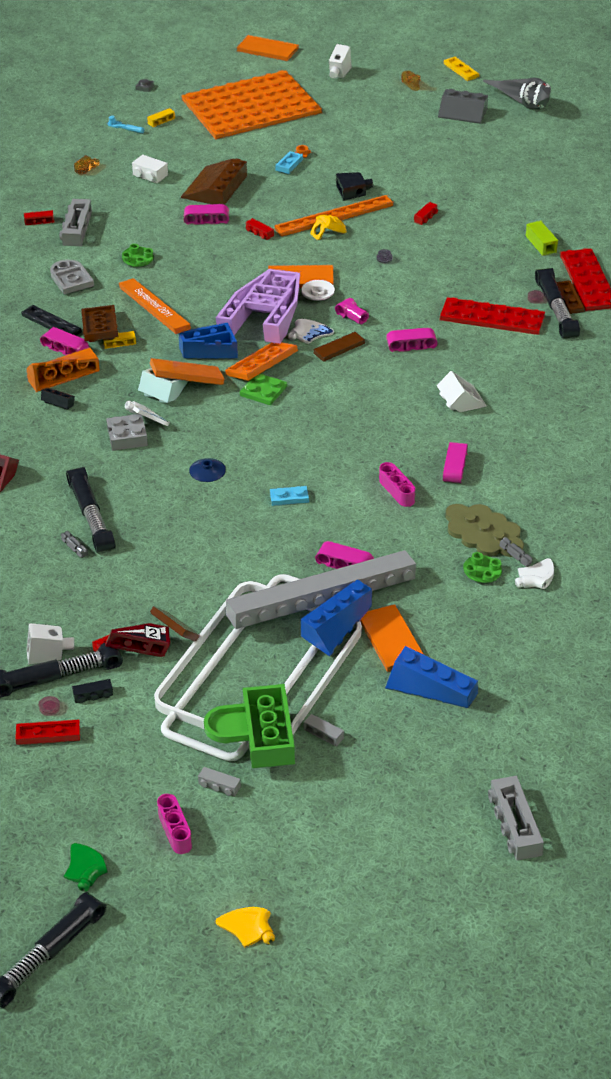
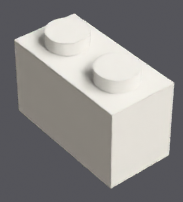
M141 155L132 162L133 175L159 183L168 175L166 162L145 155Z

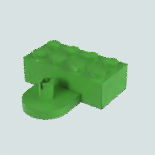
M285 684L243 688V704L218 706L211 709L205 715L204 731L211 740L224 744L248 741L252 768L295 764V746Z

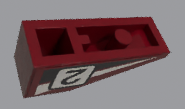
M147 623L111 629L105 646L164 657L170 645L169 627Z

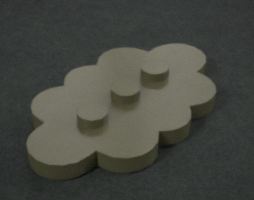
M452 504L446 508L445 517L449 521L448 533L454 538L461 539L464 546L476 548L477 552L489 557L496 556L499 553L507 557H513L507 553V549L504 550L499 546L500 541L507 537L512 541L511 544L515 543L523 550L524 544L520 539V526L514 522L507 521L503 514L492 512L488 506L483 504H476L470 507L463 504Z

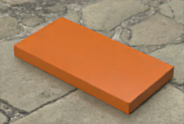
M248 35L237 47L238 52L288 61L299 49L298 44Z
M333 265L268 266V269L300 273L299 288H302L305 283L312 280H324L333 285Z
M271 342L230 366L225 372L230 377L249 381L297 352V345L284 342L274 344Z
M155 358L150 359V366L156 377L217 385L224 384L225 379L217 366Z
M395 604L367 611L361 618V625L387 672L392 671L395 660L405 646L423 654Z

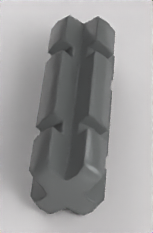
M69 531L61 534V540L67 543L66 545L80 558L88 555V549L76 537L72 536Z
M504 537L500 541L499 546L504 550L507 549V553L516 560H521L520 563L528 567L532 563L533 558L529 554H525V551L515 543L511 544L512 541L507 537Z

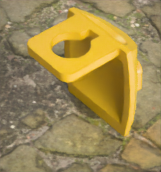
M319 215L316 217L317 220L310 232L315 239L320 240L326 228L344 234L347 233L345 224L339 218L331 215ZM321 225L320 233L317 235L316 229Z

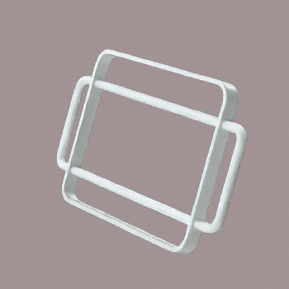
M280 574L273 577L267 586L253 581L239 584L227 599L240 596L245 592H255L274 587L280 582L288 583L299 580V578ZM225 601L199 634L198 640L192 643L157 688L154 697L157 710L168 715L161 725V732L165 737L226 761H236L249 749L248 741L239 742L242 744L237 751L229 753L173 732L169 727L175 719H179L204 729V718L183 711V709L245 627L232 630L175 707L160 701L168 688L225 616ZM313 607V608L306 609V610H309V611L312 612V611H313L314 609H316L317 607ZM361 621L353 625L356 631L292 721L293 734L360 639L362 634ZM311 645L284 683L286 695L319 650L314 645Z

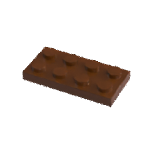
M114 305L81 309L84 341L96 342L100 339L112 340L115 337H119Z

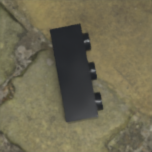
M51 388L41 390V401L45 403H51L54 406L63 407V409H69L74 406L75 396Z
M110 679L72 686L75 703L113 696V687Z

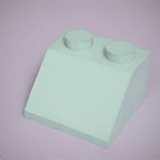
M152 368L142 371L138 391L143 392L145 396L155 397L162 403L174 401L180 395L188 381L156 377Z

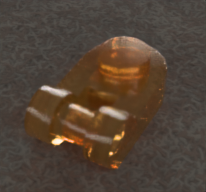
M410 70L403 71L401 74L402 82L413 91L420 90L419 82L421 76L414 74Z
M85 155L75 162L74 171L78 174L87 173L99 166L100 161Z

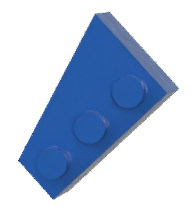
M228 322L191 329L178 334L179 349L183 358H238L237 340Z

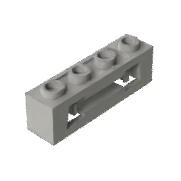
M72 199L71 205H68V213L65 214V222H63L62 231H60V240H62L63 246H82L92 214L91 199ZM76 216H77V219H78V223H77L78 229H77V226H75Z
M517 776L491 780L488 798L490 803L494 802L495 816L496 819H500L502 822L501 832L503 836L508 838L507 846L509 852L514 853L516 861L542 856L544 842ZM513 801H515V812L522 827L519 830V835L517 833V823L510 808L513 807Z

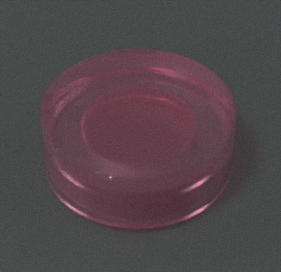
M538 290L530 291L527 299L531 303H541L544 301V293Z
M47 696L39 701V711L45 716L55 715L60 710L59 700L54 696Z

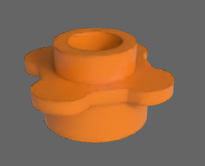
M299 145L296 147L295 153L302 154L303 158H306L311 153V150L306 145Z

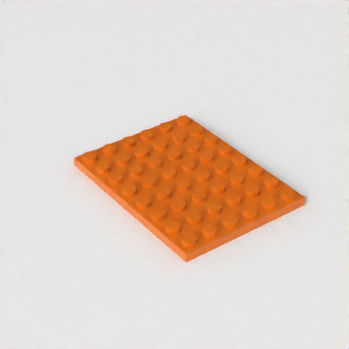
M286 70L182 95L184 103L215 139L322 113V108Z

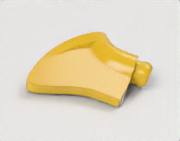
M240 908L230 911L215 920L216 925L235 935L244 948L261 940L265 944H270V940L272 942L275 940L273 930L268 923L271 912L265 908Z

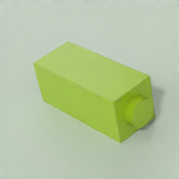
M542 221L526 224V237L542 256L557 253L558 239Z

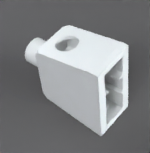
M336 45L329 59V76L331 78H344L352 68L350 46Z
M29 624L26 650L28 665L55 659L61 660L62 650H74V638H63L61 627Z

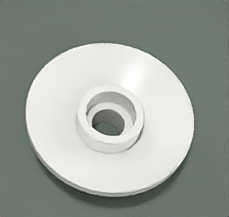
M312 280L302 286V294L311 300L328 299L335 291L334 286L324 280Z

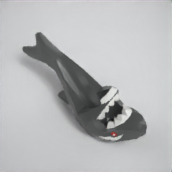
M533 77L502 81L483 80L484 83L498 88L529 109L545 108L551 94V86L540 78Z

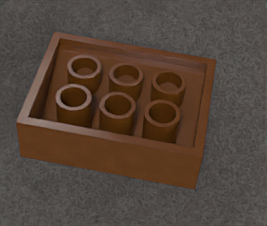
M229 159L205 166L182 194L181 198L207 204L225 205L247 177V161Z

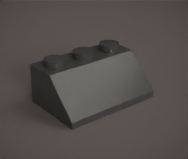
M446 89L442 95L438 118L481 124L488 107V95Z

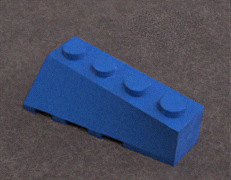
M358 579L301 619V637L330 657L334 652V648L342 643L343 637L352 631L353 625L359 622L371 608L372 589Z
M405 646L394 662L385 689H394L405 694H415L426 699H436L443 703L469 708L478 694V681Z

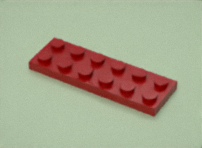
M592 248L560 252V257L585 311L611 309V287Z
M455 297L446 298L440 314L441 321L539 335L545 317V311L537 309H524L522 307L490 304L488 302L483 303L457 299Z

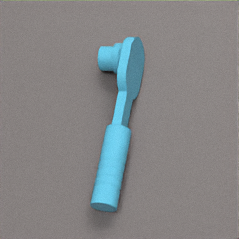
M109 116L108 126L144 133L143 127L125 125L120 121H116L115 116Z

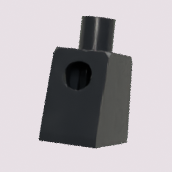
M360 172L336 173V187L343 201L366 196V189L373 188V180L364 179Z

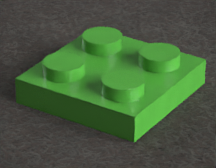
M259 374L250 379L241 389L240 396L271 406L285 390L287 382Z

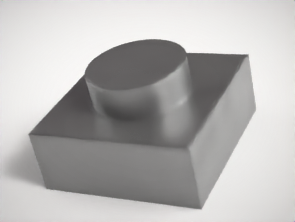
M140 79L136 85V90L150 92L154 86V81Z

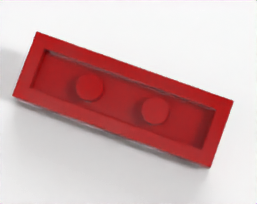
M80 719L16 724V745L80 741Z

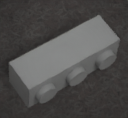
M313 714L304 721L305 731L334 746H337L344 739V730Z
M203 767L198 775V784L202 787L212 788L216 792H224L228 796H236L241 787V779Z

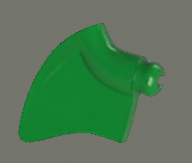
M73 843L70 849V865L64 874V878L78 883L79 890L82 891L84 888V891L87 892L97 878L108 873V870L99 852L89 846Z

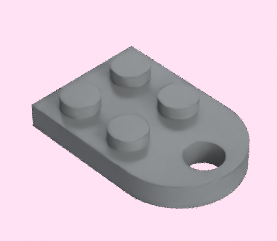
M61 260L54 263L50 268L51 277L63 294L94 286V280L78 261Z

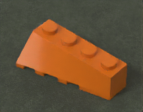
M91 348L47 362L32 363L26 368L28 382L36 392L100 371L99 358Z

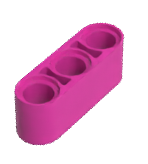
M223 204L188 205L184 209V222L187 225L204 223L226 224L229 221V208Z
M54 327L40 337V342L44 347H50L49 349L56 352L60 351L64 355L89 348L88 342L84 341L83 338Z
M432 328L390 331L386 336L391 352L411 351V349H434L438 344Z
M449 442L443 471L444 482L462 483L461 479L463 478L468 444Z
M382 463L379 466V482L401 506L409 507L414 505L415 486L393 463Z
M330 541L324 542L315 556L318 564L322 563L327 567L335 569L374 559L372 554L367 551Z
M163 794L157 800L159 819L173 851L177 854H186L192 848L190 828L177 798L172 794Z

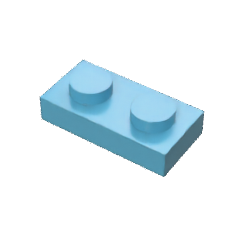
M289 151L275 165V170L289 174L303 161V155Z
M307 486L270 489L272 506L309 503Z

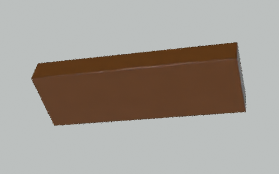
M571 280L557 282L565 299V305L569 314L585 312V308Z
M352 332L315 348L314 354L325 362L365 344V339L358 333Z
M155 606L152 607L151 614L176 633L194 642L198 640L200 635L165 610Z

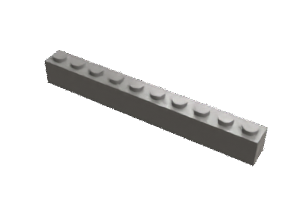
M404 550L226 599V616L235 629L320 606L357 579L370 587L372 591L415 579L416 563Z

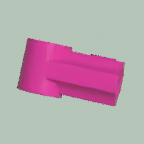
M347 298L335 306L337 315L340 314L343 316L342 318L347 316L358 324L362 325L369 318V313L359 308L352 298Z

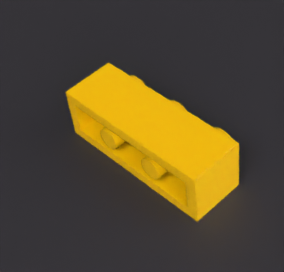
M168 108L148 116V124L151 127H155L175 119V111Z
M134 331L118 333L119 337H115L112 340L103 339L105 349L136 345Z

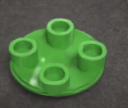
M136 243L131 244L130 248L122 253V260L126 264L135 267L148 265L154 259L151 248L141 247Z
M475 552L472 554V557L464 562L463 570L470 579L481 583L496 581L501 576L502 563L497 558H491L480 552Z

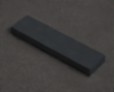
M31 305L21 312L23 317L49 330L54 327L75 336L82 332L80 327L35 305Z

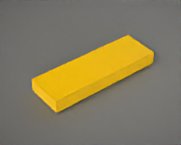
M454 56L444 60L443 64L467 81L479 78L478 72Z

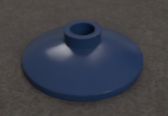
M213 458L197 460L189 468L191 477L201 482L216 481L222 478L226 472L225 465Z

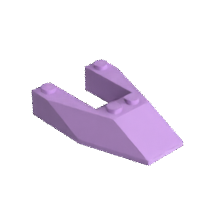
M268 269L232 295L216 316V324L228 322L235 335L252 311L270 313L263 323L264 341L273 342L274 344L281 343L287 335L298 303L300 273Z

